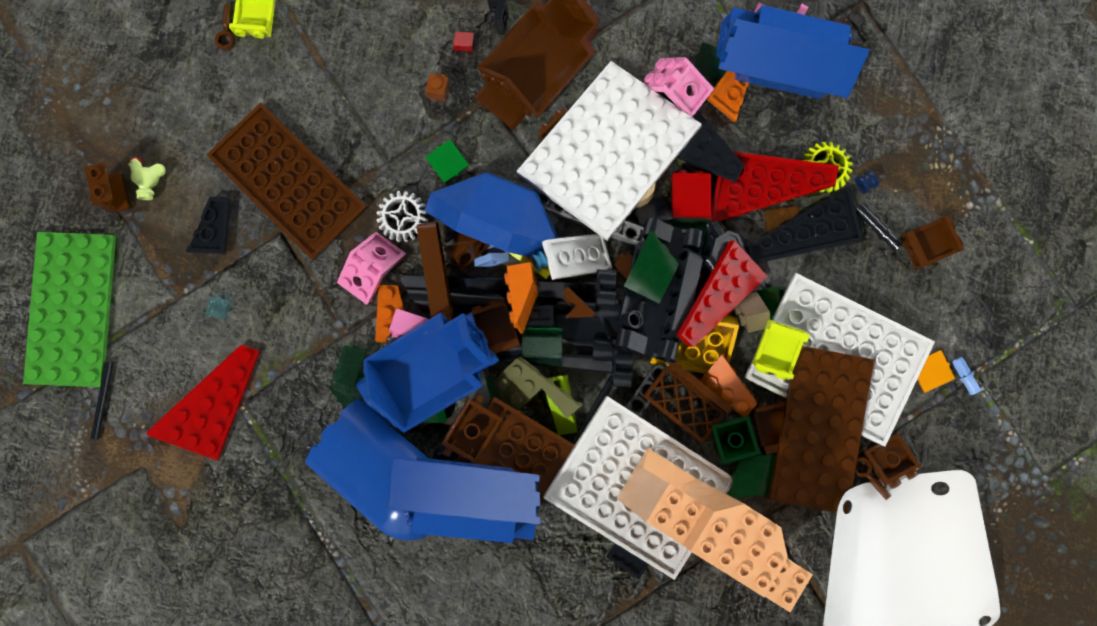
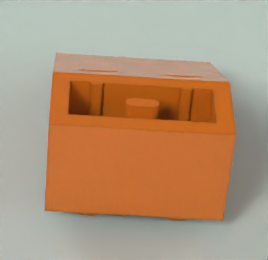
M531 262L507 266L508 273H504L506 285H508L510 292H507V299L513 310L509 311L510 320L520 334L525 330L538 295L536 274Z

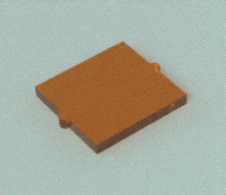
M798 206L765 210L766 224L764 227L767 228V234L799 216Z

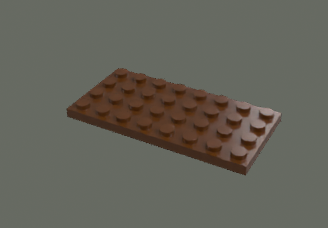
M261 102L206 154L313 261L367 209V206Z
M802 346L792 372L794 377L789 380L769 500L837 512L843 495L853 485L875 359ZM850 500L845 501L843 505V512L845 514L848 513Z

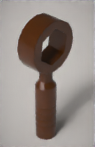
M224 4L223 31L218 32L215 36V44L223 51H229L235 46V38L228 32L231 18L230 4ZM228 36L230 38L229 44L222 46L220 44L221 38Z
M863 457L858 458L856 465L858 462H864L867 470L865 473H859L855 468L854 475L860 478L867 477L885 500L890 498L892 495L877 478L870 474L872 472L871 462Z

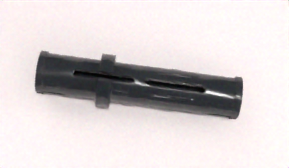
M864 203L855 209L856 214L893 251H896L903 244L891 232L892 229L890 227L887 228Z

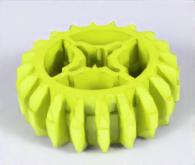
M822 142L820 145L815 144L813 148H809L807 150L808 153L803 155L805 160L802 161L816 162L813 161L815 156L825 154L823 160H818L817 163L839 165V176L836 179V185L826 189L830 193L832 190L837 191L840 189V186L846 185L845 181L850 179L848 174H851L853 171L848 167H851L853 163L847 161L851 155H844L846 149L839 150L840 144L833 147V142H830L828 145L826 142Z

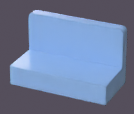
M490 245L487 248L488 254L474 259L475 267H493L509 261V254Z

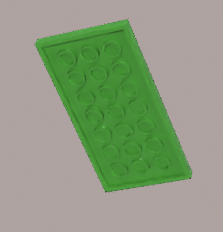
M37 232L23 384L101 387L107 352L116 236Z

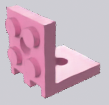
M686 57L661 58L655 64L654 70L646 75L643 82L655 92H664L678 108L693 117L714 90L711 84ZM690 85L692 93L688 96L686 89Z
M375 232L349 253L337 283L368 305L372 301L383 276L402 261L406 253L378 232Z

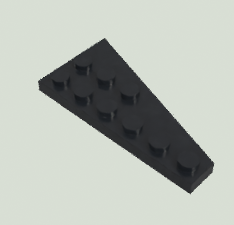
M847 186L746 247L748 255L756 264L862 241L863 238L850 186Z

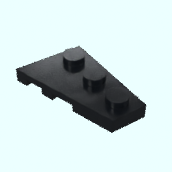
M209 197L200 217L199 226L193 233L192 242L186 249L187 253L226 255L230 198Z

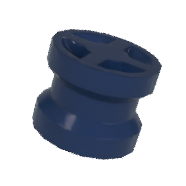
M870 170L865 172L864 176L855 178V184L863 194L868 193L871 188L875 189L879 186L878 178Z

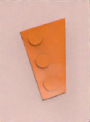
M726 71L714 87V90L707 97V100L735 122L749 83L734 80L735 73Z
M722 352L699 381L732 406L734 411L742 417H746L757 405V401L747 386L740 380L736 374L737 372L733 366L731 367Z

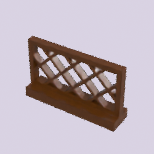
M666 362L664 364L665 367L642 397L703 444L712 433L711 426L718 425L726 413L729 414L733 407L677 362ZM668 372L673 377V384L663 385V377ZM677 386H686L688 396L678 397ZM674 387L675 398L665 399L664 388ZM654 389H660L662 400H653L649 395ZM692 398H701L703 408L693 409ZM688 399L689 410L680 411L679 400ZM675 401L676 411L668 412L666 410V402ZM707 410H716L719 414L714 420L708 421ZM703 411L704 421L695 422L694 412ZM690 412L691 423L683 424L680 414ZM705 424V433L700 437L696 434L695 425Z

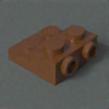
M899 434L889 438L885 447L877 444L864 451V455L871 462L875 470V475L885 488L890 487L894 489L902 484L901 480L906 477L908 480H911L919 475L918 471L921 465Z

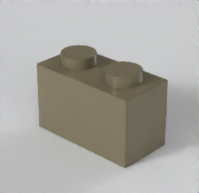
M757 292L749 294L733 309L735 316L739 317L741 326H744L748 333L765 329L768 319L770 320V311Z

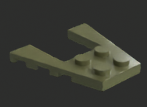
M521 356L516 358L493 381L502 401L523 413L521 408L542 389L566 418L572 416L583 406L581 402H576L572 399L568 392L562 391L554 385L551 379H546L541 375L538 369Z

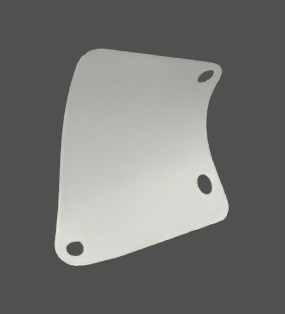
M963 470L923 473L911 480H908L906 477L901 480L902 484L894 489L886 488L892 495L887 500L882 497L870 482L853 487L843 495L837 510L823 626H980L979 620L983 616L991 617V621L985 626H992L999 619L1000 603L976 480L971 474ZM936 482H944L948 484L949 492L942 496L936 495L932 492L931 486ZM850 500L852 503L851 511L845 514L843 512V505L845 501Z

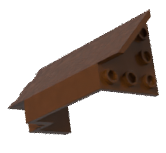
M549 0L546 5L535 2L477 67L481 72V78L486 83L473 98L512 130L518 126L525 116L529 117L531 115L538 118L596 52L590 42L599 33L596 26L601 21L587 1Z

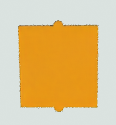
M942 350L928 356L917 380L924 393L955 379L949 367L950 363H947Z

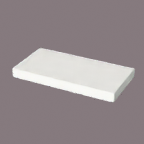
M599 234L549 239L542 242L552 280L597 273V269H613L605 239Z

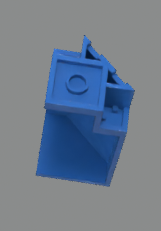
M762 5L756 12L735 7L731 9L721 22L716 57L720 58L718 69L734 72V80L817 99H820L825 94L848 98L870 49L849 45L852 39L850 25Z
M472 312L468 315L463 313L451 321H448L442 313H439L364 359L363 373L365 377L356 382V386L365 403L386 423L393 425L395 428L398 427L404 433L482 387L480 372L498 362L499 359L488 348L489 342L483 331L476 327L475 317Z
M417 457L416 461L393 458L388 509L405 511L407 526H410L411 533L506 543H513L514 538L534 540L536 524L541 525L540 517H537L538 509L540 508V492H537L539 475L515 472L513 468L420 457Z

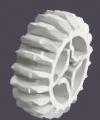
M397 191V197H394L391 193L389 201L387 198L383 199L386 203L385 205L379 204V207L383 209V211H377V215L382 216L377 219L378 223H382L379 229L384 230L383 234L385 236L389 235L390 240L396 237V241L401 242L403 237L404 241L408 242V236L415 240L413 234L417 233V224L428 222V219L423 217L428 215L424 210L426 205L420 204L421 198L415 199L416 195L414 193L409 196L408 192L405 191L402 196L400 191ZM408 203L417 209V216L408 213ZM400 204L397 210L390 211L395 205ZM404 213L406 217L400 220L399 216H402ZM388 218L397 221V230L389 226ZM415 222V224L410 229L405 230V227L408 223Z

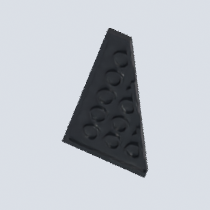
M657 92L659 95H661L669 102L674 104V102L664 92ZM697 110L692 118L702 124L701 128L676 158L736 184L744 164Z

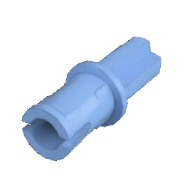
M962 357L953 360L952 363L960 376L959 380L963 381L969 394L974 395L980 392L982 389L973 376L974 372L970 371L965 360Z

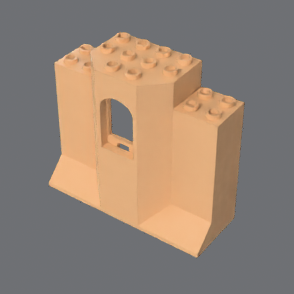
M648 447L617 496L620 502L646 523L789 612L792 611L813 575L788 559L780 526L744 503L698 480Z

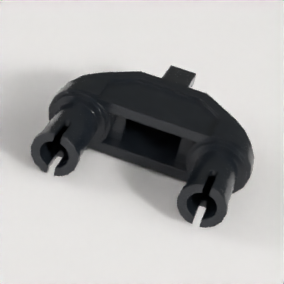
M717 220L705 225L708 240L704 242L701 255H703V265L708 267L710 273H712L729 241L735 240L746 252L744 248L745 241L742 235L731 231L724 232Z

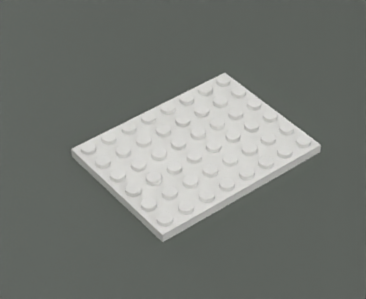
M610 61L517 170V174L608 241L693 138L702 124Z
M795 273L772 320L806 331L810 336L808 342H804L802 346L875 359L861 436L885 447L935 341ZM751 362L744 378L786 398L790 378L783 380L775 377V374L768 372V374L758 372Z
M606 396L543 498L675 580L692 552L646 523L620 502L617 496L647 447L698 480L725 494L729 492L732 486V476Z

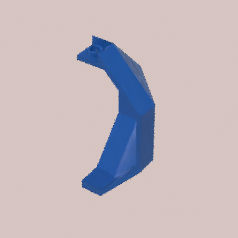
M489 172L430 193L425 212L456 232L503 251L530 257L532 254L537 255V252L541 251L546 258L542 242L559 238L537 191Z

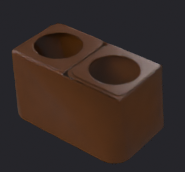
M458 233L444 246V251L456 264L464 269L490 245Z

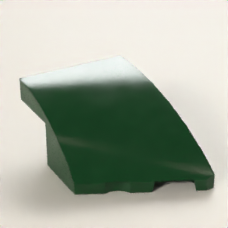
M653 230L650 231L624 287L660 304L679 262L670 254L669 249L665 244H662Z
M776 453L768 455L759 454L737 460L731 477L733 483L730 491L726 494L732 498L768 495L770 493Z

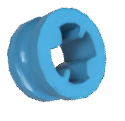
M538 251L537 255L532 254L530 256L532 264L537 271H540L541 267L546 268L548 266L547 260L541 251Z

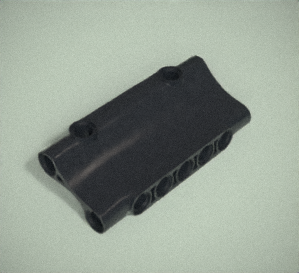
M647 218L645 219L641 240L635 246L630 272L651 230L656 233L662 244H665L670 254L677 259L679 265L660 304L625 288L617 320L619 331L615 348L625 352L646 355L664 362L675 363L679 343L683 342L677 336V333L693 306L702 267L703 255L699 251L702 247L704 232L693 228L680 229L658 219Z

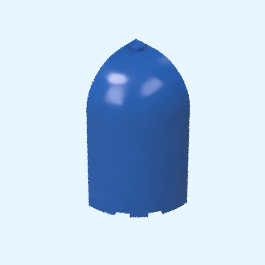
M357 398L340 412L341 417L334 425L330 423L321 433L322 440L318 446L316 444L313 445L305 464L386 535L400 540H418L429 536L411 533L410 526H407L405 511L388 509L393 458L416 461L417 457H427Z

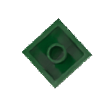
M749 416L711 426L713 446L722 465L760 454Z

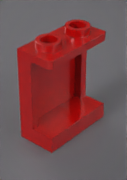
M684 170L675 171L671 175V214L673 222H709L711 219V173H706L705 171H695L694 173H687Z

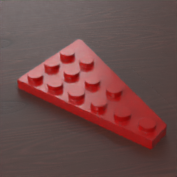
M734 152L744 164V168L736 184L718 177L710 222L716 220L720 222L834 187L836 185L839 165Z
M240 345L151 427L146 435L213 460H219L261 351Z

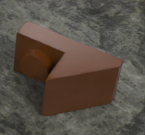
M566 287L562 291L565 295L563 299L570 306L576 305L565 318H588L596 315L571 289Z

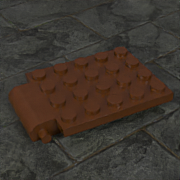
M479 394L475 400L468 398L441 442L446 446L442 453L448 457L452 451L458 453L454 460L455 462L513 468L515 472L538 474L539 484L537 492H540L541 506L545 500L543 498L545 492L575 444L494 396L487 407L481 405L485 398Z

